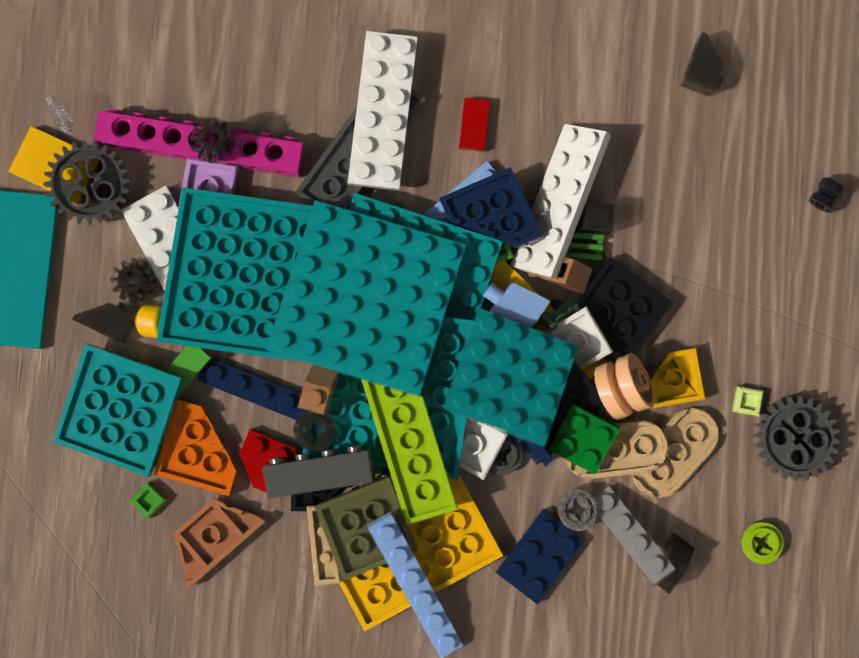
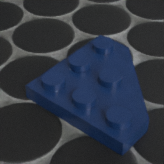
M511 167L439 198L449 223L503 241L502 243L517 249L543 239V235Z

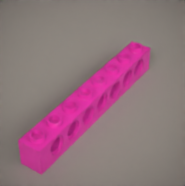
M108 109L107 112L98 111L93 141H96L101 147L107 145L108 148L184 160L191 158L300 178L305 147L303 143L299 142L298 138L286 136L284 140L275 139L274 135L263 132L256 136L250 135L247 130L237 128L233 132L224 131V127L212 124L205 128L199 127V124L186 120L183 121V124L174 123L171 118L161 116L158 117V120L148 119V115L142 113H133L132 116L123 115V112L117 109ZM124 125H130L129 133L123 136L120 135V129ZM149 129H155V136L149 140L145 139V133ZM174 133H181L179 142L170 143V137ZM199 137H206V144L203 147H195V141ZM224 141H231L232 146L230 150L220 151V145ZM249 145L257 146V152L254 155L248 156L245 154V149ZM274 149L283 150L281 158L276 160L271 159L270 154Z

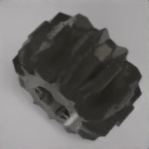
M215 118L212 119L211 125L206 120H203L202 129L198 126L194 127L198 135L190 136V140L196 143L191 149L193 152H199L198 158L200 160H204L207 157L209 164H213L215 157H217L219 162H223V153L227 156L232 155V152L227 147H234L236 144L234 140L230 139L234 136V132L227 130L228 125L225 122L219 125L218 120ZM214 136L217 139L215 140L216 144L211 146L209 139Z
M135 258L131 259L130 265L125 260L121 261L123 269L115 267L113 271L118 273V277H111V282L118 283L113 287V292H121L119 298L122 300L128 298L131 303H135L137 296L140 300L144 301L146 299L145 291L150 294L153 293V290L148 287L149 284H156L155 279L148 278L153 275L154 270L146 269L147 263L144 261L138 265V261ZM133 275L138 278V282L133 283L135 286L129 284V279H133Z

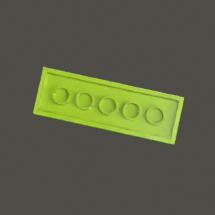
M362 380L406 525L457 510L456 500L422 391L420 397Z

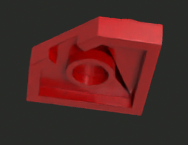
M249 429L239 454L253 488L267 493L263 466L270 463V459L285 456L286 460H292V458H295L298 449Z

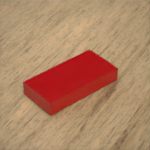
M464 97L459 150L484 152L490 100Z

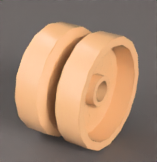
M630 353L618 358L616 364L610 361L595 368V383L599 396L606 410L613 418L619 420L633 414V409L640 412L654 406L655 397L651 380L642 362L635 354Z

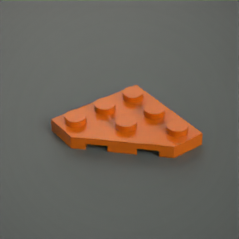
M177 399L154 475L230 496L238 470L203 406Z

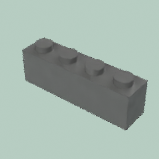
M363 444L347 447L348 451L337 452V448L321 451L322 455L312 456L311 452L295 455L296 459L286 460L285 456L271 458L270 463L263 466L267 497L273 498L372 483L376 478L371 448H363Z

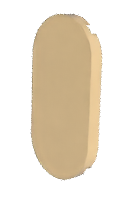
M697 408L680 410L661 428L666 434L669 443V451L665 461L652 472L632 475L635 486L643 494L655 498L671 496L714 451L719 440V429L716 420L708 412Z
M640 420L615 423V425L620 427V430L595 475L566 459L565 462L575 475L584 479H599L652 472L659 468L667 457L669 451L667 436L661 428L649 421Z

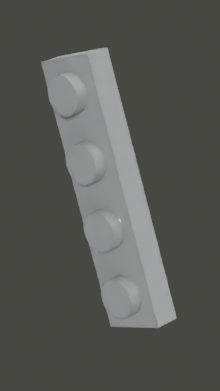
M610 486L588 501L654 587L676 571Z

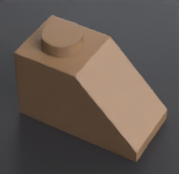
M564 258L556 280L528 273L527 276L566 290L584 293L592 269L574 259Z
M312 365L305 380L298 407L323 415L329 412L339 373Z

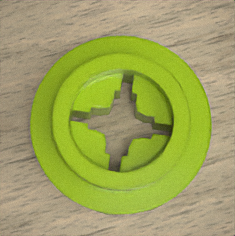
M766 522L752 523L751 526L744 530L743 537L740 540L742 552L749 560L758 564H768L775 561L783 550L782 534L774 525ZM766 536L765 542L770 547V550L760 547L758 550L756 548L758 543L753 537L763 538Z

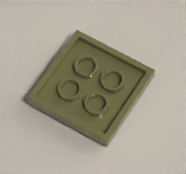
M389 476L314 505L343 581L387 563L367 524L389 512L392 514L412 553L417 551Z

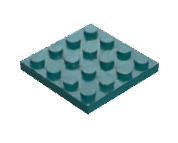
M479 308L443 409L543 447L546 445L578 346Z
M85 343L52 442L149 477L152 475L184 377Z

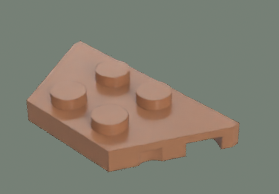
M211 499L173 532L175 544L179 550L180 564L183 566L186 587L188 589L192 587L263 525L266 520L219 499Z

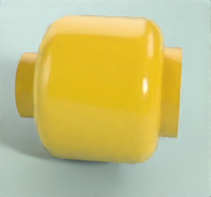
M144 305L136 314L134 319L135 326L143 337L157 338L162 305Z

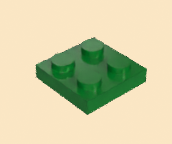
M573 403L548 450L595 475L616 438L620 427Z

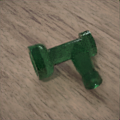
M568 297L565 303L552 299L550 306L555 311L552 313L543 312L539 319L549 332H553L557 329L560 319L571 311L576 312L579 307L572 297Z

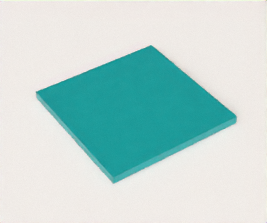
M0 191V345L34 349H42L59 206L52 207L50 205L55 199L54 197H46V195Z

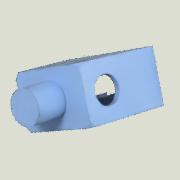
M491 283L483 294L485 298L494 303L489 312L530 328L534 326L550 303L548 299L515 283H510L504 291Z

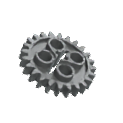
M85 140L82 142V148H78L76 143L72 142L71 151L63 146L64 155L60 156L54 153L53 155L57 162L47 163L53 170L52 172H44L45 176L51 178V181L43 183L45 187L51 188V191L45 195L46 197L55 198L50 204L52 207L61 206L58 210L59 215L66 211L68 212V221L76 216L78 224H81L83 218H87L89 225H92L93 218H97L101 224L102 215L112 219L110 213L112 209L120 212L117 206L118 202L126 204V200L121 195L129 194L130 191L123 188V185L129 184L130 180L122 176L128 173V169L119 168L124 163L123 159L115 161L114 158L117 154L115 151L108 155L107 145H104L99 150L97 149L96 141H94L91 148L87 146ZM93 160H98L103 164V170L96 174L91 173L88 170L89 163ZM79 161L83 162L89 180L95 181L91 184L97 202L96 205H92L86 187H80V184L83 183V177L78 166ZM74 168L77 170V178L73 181H66L63 178L65 169ZM108 185L112 189L111 195L108 198H100L97 195L99 186ZM80 192L86 195L84 205L75 206L72 204L71 199L75 193Z
M796 396L795 402L792 397H786L785 404L781 400H776L777 408L767 406L770 414H760L764 422L755 423V426L761 429L760 433L753 434L754 437L760 438V442L754 444V447L762 448L757 457H766L767 459L763 466L769 467L773 465L771 473L777 474L781 470V478L784 479L789 474L793 481L798 480L799 474L802 480H808V473L813 477H818L817 469L827 471L824 463H834L830 454L839 453L838 450L833 448V444L841 443L840 440L834 438V435L839 433L840 430L832 429L831 427L836 423V419H827L831 411L825 410L821 412L823 404L817 403L813 406L812 398H807L804 403L802 396ZM797 413L803 419L799 427L793 423V417ZM782 420L785 421V424L787 425L789 430L781 424ZM777 430L783 433V440L779 444L773 438ZM814 433H817L820 442L814 447L810 439ZM793 434H800L798 437L800 443L793 442L796 439ZM805 447L812 452V456H811V457L809 456V454H808V452L806 451ZM794 450L800 453V460L796 464L791 460V453Z

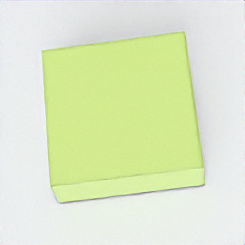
M736 386L732 412L760 417L764 391Z

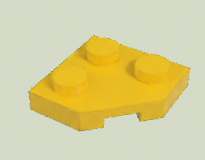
M696 348L668 353L650 379L655 397L652 408L704 400L705 395Z

